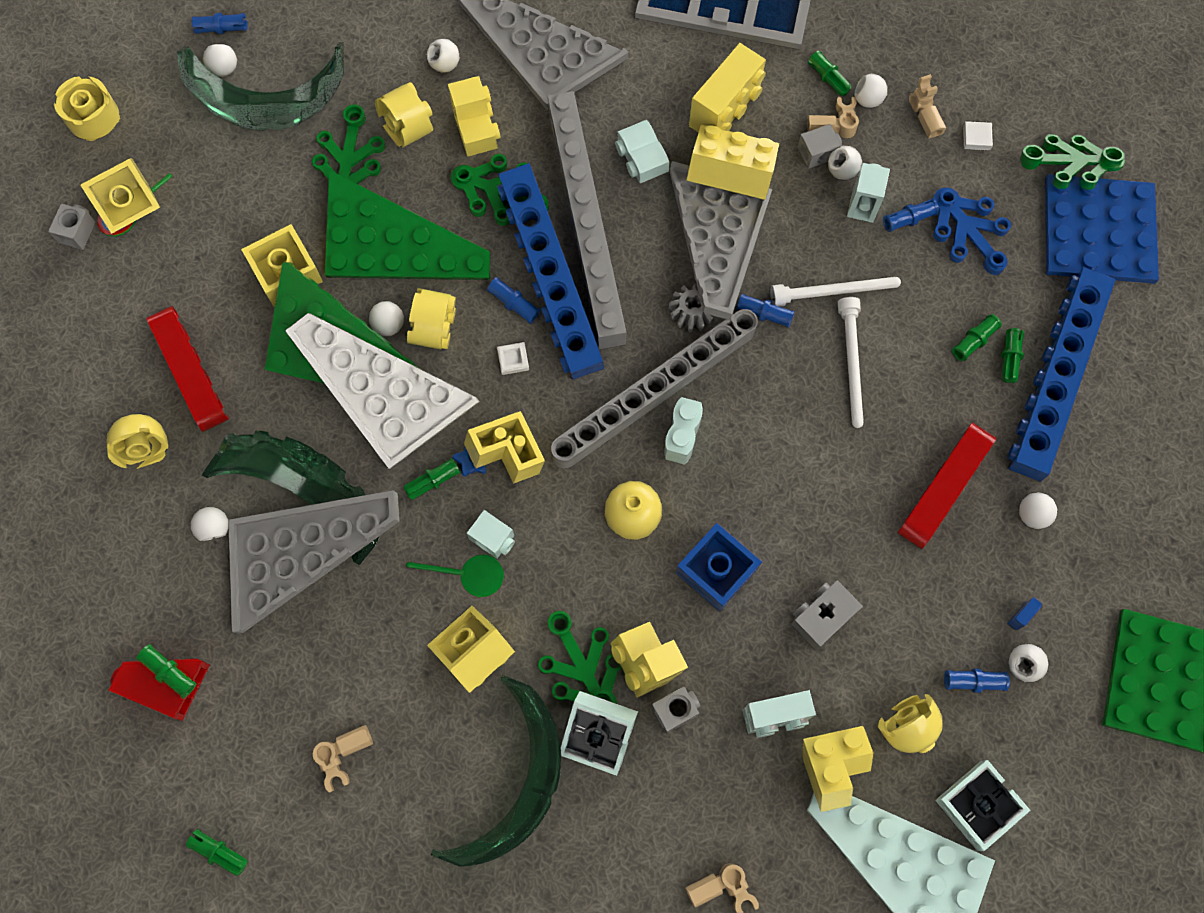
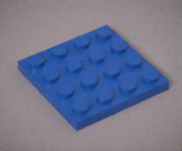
M1047 174L1045 177L1046 275L1077 276L1085 267L1112 277L1117 281L1153 284L1159 281L1155 183L1099 178L1094 189L1086 190L1079 184L1081 177L1074 176L1068 188L1058 189L1052 183L1055 175Z

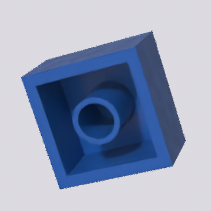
M716 523L678 564L676 574L720 612L758 570L762 561Z

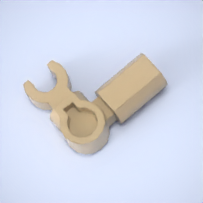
M931 74L919 78L918 88L909 96V102L914 112H919L918 118L928 139L942 135L946 129L936 106H933V97L937 93V86L931 87Z
M837 98L835 106L839 113L838 118L836 116L809 115L807 119V132L831 124L834 132H837L841 137H853L859 124V119L854 111L857 104L856 98H851L850 105H844L842 98Z
M366 725L336 737L335 743L321 742L315 746L313 759L319 764L321 772L325 771L324 785L328 792L334 791L332 780L336 776L341 778L344 786L349 784L348 775L340 770L339 765L341 761L338 755L342 754L345 757L373 745Z
M725 864L721 868L719 875L711 874L685 887L694 908L723 894L722 890L725 888L729 896H734L735 898L733 906L736 913H743L741 904L745 900H749L755 910L759 908L757 899L746 890L749 886L745 880L744 871L736 864Z

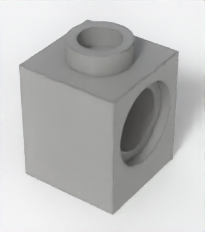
M831 124L801 134L798 143V149L808 169L828 162L831 153L842 146L840 135L834 132Z
M61 204L48 232L57 243L83 250L96 222L89 214V210L83 206L74 204L72 207Z
M684 686L653 703L651 706L666 734L699 715L697 708L701 707L692 690L687 692ZM674 701H680L685 705L686 713L681 717H676L671 714L669 705Z

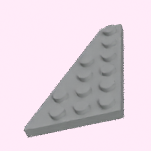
M458 0L459 5L546 110H548V95L571 91L575 93L628 59V51L625 48L620 50L607 44V40L594 37L589 32L573 25L571 27L557 22L555 17L544 15L539 10L523 3L518 5L509 0Z
M672 161L670 176L703 313L731 321L772 189H768L766 200L686 181L690 166Z
M387 491L230 519L229 551L232 632L237 634L244 633L399 523L398 493Z

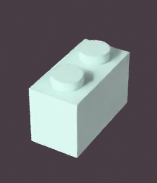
M862 164L853 187L847 217L874 222L884 199L890 172L889 168H884L878 164Z

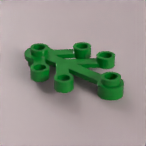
M352 104L343 111V117L348 126L343 151L334 142L332 134L328 131L319 132L316 139L318 145L326 148L340 165L339 175L359 184L369 176L379 175L381 172L380 163L376 159H370L366 161L363 168L350 175L351 168L371 154L383 152L385 142L382 137L373 136L367 144L355 151L359 127L364 125L366 116L361 106ZM355 116L360 117L357 120H351ZM323 137H329L327 142H321ZM375 142L382 143L379 147L372 146ZM317 154L312 158L314 169L321 171L329 181V172L335 171L329 166L327 157L323 154ZM319 160L325 161V163L321 166L316 165L317 161ZM371 165L377 166V169L374 171L368 170Z
M1049 134L1045 137L1042 146L1046 151L1055 152L1058 150L1063 154H1045L1044 150L1039 146L1027 145L1023 148L1020 156L1021 165L1028 170H1033L1040 166V164L1069 165L1063 171H1058L1055 174L1052 183L1058 189L1068 188L1072 177L1086 165H1097L1091 172H1084L1079 181L1082 188L1092 190L1104 173L1107 171H1119L1125 164V154L1121 149L1106 147L1102 150L1087 141L1082 135L1072 136L1069 144L1054 134ZM1083 151H1086L1087 153H1089V154H1091V155H1085V154L1082 153V152H1083Z
M495 154L492 156L491 162L472 168L469 165L456 167L451 173V182L455 188L464 190L470 203L471 214L475 217H481L486 213V204L483 199L478 198L475 190L477 188L485 191L494 211L495 222L500 226L508 225L510 223L508 216L505 219L498 218L500 214L507 215L505 210L507 208L503 206L497 185L501 184L500 177L491 180L481 178L492 172L501 173L507 168L506 157L502 154ZM502 161L503 164L498 166L495 165V162ZM519 163L516 168L528 163ZM462 174L468 175L465 179L460 178ZM542 195L543 201H544V203H545V206H546V209H547V212H548V210H549V202H548V199H547L546 196ZM519 196L515 201L524 202L528 197ZM476 205L482 206L480 210L473 209Z
M564 611L552 613L548 618V628L553 635L561 638L575 666L555 661L552 656L545 655L538 662L539 670L543 674L555 673L584 682L589 691L587 694L617 704V699L612 690L617 673L622 667L621 665L617 668L609 666V660L614 658L612 654L608 655L605 660L607 671L601 688L595 678L603 646L609 640L608 631L603 627L595 628L592 631V644L587 660H585L570 631L572 627L570 616ZM559 619L564 620L566 623L565 628L562 630L554 627V623ZM599 631L606 635L605 640L602 642H598L594 638V635ZM548 659L553 662V667L550 670L542 668L541 665L544 660ZM558 682L552 688L553 697L558 701L570 700L574 702L580 692L570 689L564 682ZM564 686L567 689V694L564 697L557 696L555 693L557 687Z

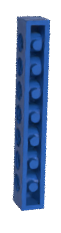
M530 163L500 173L501 184L497 185L501 200H507L510 208L505 210L510 224L517 225L519 232L514 233L519 249L525 248L527 257H524L523 260L528 274L534 272L537 281L532 282L537 298L543 297L546 306L541 307L546 323L552 322L555 331L550 332L555 348L561 347L564 354L563 357L559 358L564 373L570 372L572 379H576L603 370L604 364ZM519 196L528 197L524 202L515 201ZM531 219L537 221V223L531 227L524 225L526 221ZM537 244L546 245L541 251L533 250V247ZM546 268L555 269V272L550 276L542 274V271ZM556 292L564 294V297L559 301L551 299V296ZM564 317L574 319L573 323L569 326L561 325L560 321ZM573 342H581L583 344L582 349L579 351H571L569 346Z
M1085 267L1077 276H1071L1066 287V291L1070 292L1068 299L1064 298L1058 309V314L1062 315L1060 322L1056 321L1050 332L1049 337L1054 338L1052 345L1046 347L1041 358L1045 365L1043 370H1038L1033 381V385L1037 386L1035 393L1029 395L1024 409L1028 410L1026 419L1022 418L1016 429V434L1020 435L1017 444H1012L1007 455V459L1011 460L1008 467L1009 470L1039 482L1050 474L1116 279ZM1080 298L1084 299L1088 304L1082 302ZM1072 321L1076 322L1080 326V328L1076 327L1072 323ZM1064 345L1070 347L1072 352L1066 350ZM1055 368L1061 370L1064 376L1059 375ZM1046 392L1051 393L1056 401L1051 400ZM1038 417L1044 418L1047 425L1041 424ZM1029 441L1036 443L1039 451L1034 450L1030 446Z

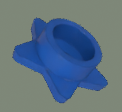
M464 447L463 452L452 456L459 463L462 469V476L465 477L475 472L486 473L485 465L475 468L473 462L469 461L470 456L466 447Z

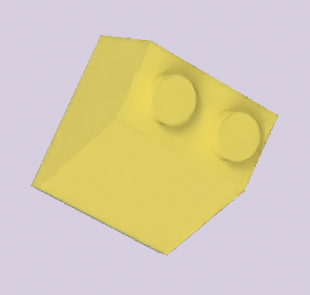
M132 158L81 184V187L111 234L160 208L148 183Z
M473 606L468 608L427 645L469 693L480 686L493 671L503 665L515 652L499 631Z

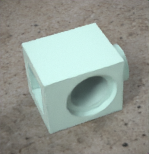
M485 510L467 532L469 540L496 559H498L501 553L506 555L515 543L512 539L514 537L513 529Z

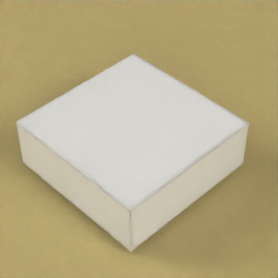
M965 121L963 125L964 149L991 150L993 146L992 123Z
M524 342L497 347L502 375L529 370Z

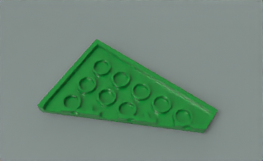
M329 172L325 276L327 278L490 280V251L335 172Z
M282 262L264 370L324 383L286 332L289 327L308 313L417 367L408 357L406 358L392 347V344L379 333L370 329L363 320L357 318L343 307V304L326 290H322L315 281L295 268L293 263Z

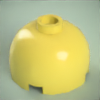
M132 414L122 417L113 423L107 433L108 457L112 463L119 467L127 468L126 464L132 465L144 461L138 467L141 468L159 462L166 456L165 450L168 449L167 436L161 424L150 416ZM149 441L152 444V451L150 450Z
M628 481L619 484L610 492L605 502V518L608 526L612 531L625 539L638 540L649 536L657 528L662 517V504L658 494L651 486L641 481Z
M925 694L926 699L920 700L918 695L904 699L892 708V710L898 711L886 722L883 718L879 720L878 728L893 748L906 753H926L935 746V742L941 734L943 722L940 710L930 695Z

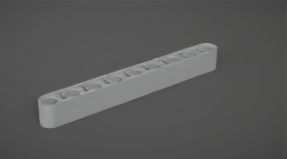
M747 309L737 311L732 315L731 321L724 320L556 438L551 445L554 464L560 468L573 466L751 340L758 323L755 313ZM745 323L750 328L741 329L737 324ZM723 338L728 341V344L720 345L715 340ZM695 354H703L707 359L699 361L693 356ZM680 369L684 372V375L677 377L671 371ZM659 385L662 391L652 392L648 387ZM630 400H635L640 406L629 408L626 403ZM607 416H613L618 421L615 424L609 425L603 419ZM585 432H590L595 436L590 441L580 438L581 434ZM562 448L572 451L568 457L557 455V452Z

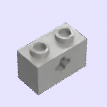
M838 580L831 586L826 582L814 594L817 599L810 606L805 602L793 613L796 619L791 625L815 650L820 648L863 607ZM827 608L830 613L822 619L819 614Z

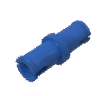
M215 13L214 16L192 17V28L197 27L193 29L195 34L208 32L225 34V31H246L248 23L247 20H243L246 19L244 13L234 15Z
M933 198L917 205H906L901 211L885 215L883 217V225L888 232L907 225H917L920 220L938 215L939 206Z
M498 277L493 279L487 288L489 293L505 304L506 309L515 311L527 320L529 324H532L541 312L539 308H536L523 298V294L519 290L514 291Z
M743 293L740 296L736 309L738 311L742 309L751 310L759 317L760 321L765 322V320L784 325L787 328L790 327L795 312L773 305L770 300L766 299L764 302Z
M973 668L971 671L946 670L944 673V685L947 690L968 689L972 690L973 693H981L982 690L1007 691L1010 686V678L1006 671L982 672L980 668Z

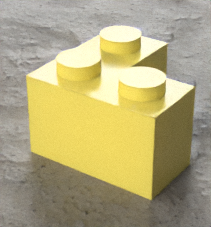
M479 76L448 84L453 113L467 157L498 149L496 139L501 137L497 123H492L490 119L493 116L487 85L482 86Z
M521 411L467 431L464 445L475 468L502 459L513 484L540 473L545 460Z
M650 622L619 634L610 643L612 655L615 661L620 663L625 673L626 684L631 691H634L637 698L668 684L688 668L675 641L672 640L661 645Z
M863 726L803 739L802 757L820 812L851 806L853 786L849 776L871 771L873 750Z

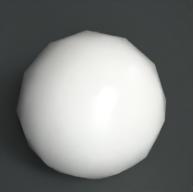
M437 39L429 45L427 51L428 63L437 72H450L457 67L460 59L457 46L450 40Z
M214 44L208 46L203 54V62L206 69L215 76L225 77L230 75L236 68L237 58L230 46Z
M871 73L864 75L860 79L854 96L863 107L873 108L883 103L887 96L888 87L882 77Z
M851 146L837 148L831 153L828 160V168L835 178L849 180L855 177L862 165L861 155Z
M390 301L374 305L369 313L370 327L381 336H392L398 333L403 326L404 315L402 310Z
M1040 492L1032 493L1021 501L1019 515L1028 527L1042 529L1050 526L1055 521L1057 506L1054 500L1047 494Z
M205 507L193 515L191 530L199 541L211 540L213 537L226 536L229 530V521L226 514L220 509Z
M1033 644L1019 645L1010 654V671L1016 678L1024 682L1038 681L1047 672V655L1041 648ZM1024 659L1029 663L1028 666L1025 665Z

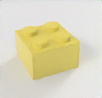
M292 224L241 249L273 307L276 304L282 262L293 263L295 268L315 281L317 285L323 282Z

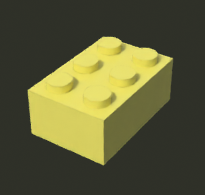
M739 43L692 98L689 127L698 133L701 124L706 126L713 125L722 130L730 131L732 121L735 118L739 120L744 115L748 102L750 100L755 101L761 94V82L766 74L764 72L766 59Z
M701 124L686 181L766 200L779 143L767 138L759 139L747 136L742 132H731L722 130L717 126Z

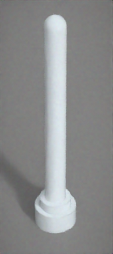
M898 277L793 289L779 284L771 285L770 295L772 304L781 307L794 299L897 288L900 286L901 280Z
M846 297L838 301V313L845 320L852 425L855 428H861L863 426V410L856 318L861 311L859 298Z

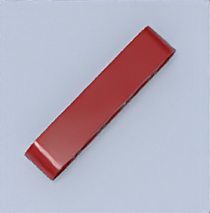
M170 306L146 319L196 424L202 432H205L229 420V417L222 410L224 407L217 392L215 393L211 387L213 384L206 370L200 364L201 360L195 347H192L189 342L190 337L184 325L179 321L177 311L173 306Z
M973 422L966 429L963 437L951 451L949 458L943 463L934 480L924 491L920 501L914 506L905 523L897 532L920 549H923L997 439Z

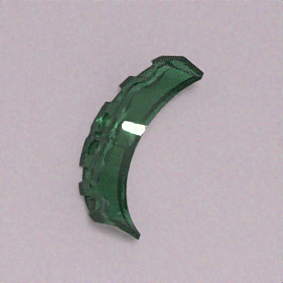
M344 42L337 43L334 55L324 69L314 78L298 87L280 92H257L237 87L211 72L195 56L190 47H182L177 51L180 76L186 88L191 90L214 115L233 122L237 126L252 130L286 129L301 124V122L316 115L333 97L344 74Z
M256 430L254 434L236 435L234 432L226 435L201 474L205 478L224 474H239L264 479L286 488L311 505L366 495L360 486H351L345 480L346 471L324 454H320L312 447L287 436L284 440L270 437L269 432ZM379 537L352 555L353 562L360 565L376 546Z
M505 675L501 676L500 682L509 689L517 700L527 723L530 739L529 769L523 789L516 803L497 826L484 836L466 845L448 850H432L431 856L459 867L473 866L492 861L518 847L536 830L546 816L552 804V796L557 791L559 784L561 746L553 717L544 701L531 685Z

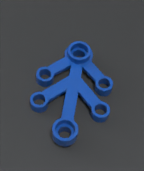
M945 187L937 190L933 196V199L936 200L939 206L937 226L933 231L934 239L938 242H944L949 238L951 228L948 222L951 215L957 224L954 244L949 252L950 259L956 263L964 261L968 254V249L965 246L966 236H968L985 257L983 262L984 269L993 275L1002 273L1008 262L1005 254L995 251L978 230L993 232L997 236H1005L1011 228V222L1004 217L992 221L966 216L962 209L977 211L982 216L989 215L994 208V201L989 197H982L977 201L962 198L951 188ZM943 197H949L951 201H945ZM981 204H986L989 209H984ZM998 224L1003 225L1005 229H1000ZM938 230L945 231L946 235L939 234ZM954 251H960L963 256L956 255ZM993 258L999 259L1001 263H995Z

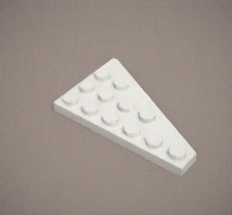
M306 314L286 330L287 334L389 469L479 403L475 396L312 314Z

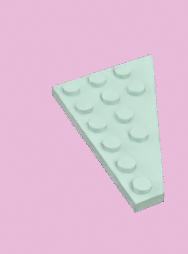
M813 793L807 812L836 844L862 878L866 880L892 913L978 912L995 860L853 796L851 806L820 812L815 794Z

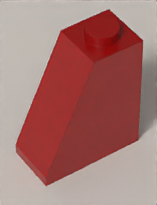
M199 659L174 660L178 664L177 668L197 684L194 690L184 699L165 682L159 683L155 679L156 675L139 661L122 662L121 666L111 676L109 691L169 717L183 721L210 665Z

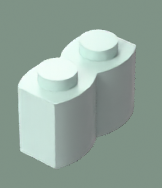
M647 120L618 131V141H615V145L621 157L625 155L627 158L626 166L632 178L636 176L638 182L643 183L669 172L668 157Z
M681 397L676 403L671 428L666 436L664 448L666 460L684 465L689 461L693 452L695 435L701 422L703 412L701 402Z

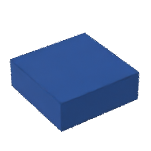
M1035 597L1029 599L1007 624L1014 630L1021 629L1042 607V603Z

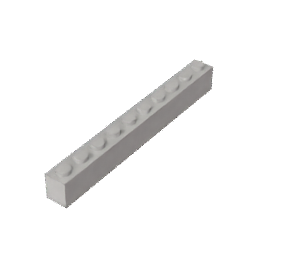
M574 91L548 95L549 116L598 348L603 349L625 345L627 332Z

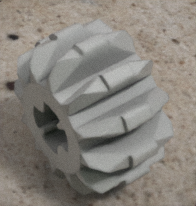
M696 284L692 286L691 290L683 285L681 293L676 291L673 293V301L669 302V309L672 311L670 318L672 321L678 320L677 327L679 329L687 324V330L690 333L693 330V325H696L701 331L704 328V323L711 324L713 317L710 314L703 313Z

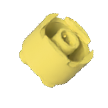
M80 76L73 77L65 81L57 89L55 94L57 100L56 104L54 103V107L63 122L75 136L87 141H94L107 135L114 129L120 120L119 109L100 80L94 77H89L90 79H81Z
M411 82L375 100L378 117L384 116L386 124L383 127L397 146H402L403 148L433 131V126L429 119L432 116V110L426 101L421 102Z
M417 288L409 318L413 329L407 332V343L439 350L442 348L448 349L451 334L449 333L450 324H453L456 308H454L456 297L451 296V294Z

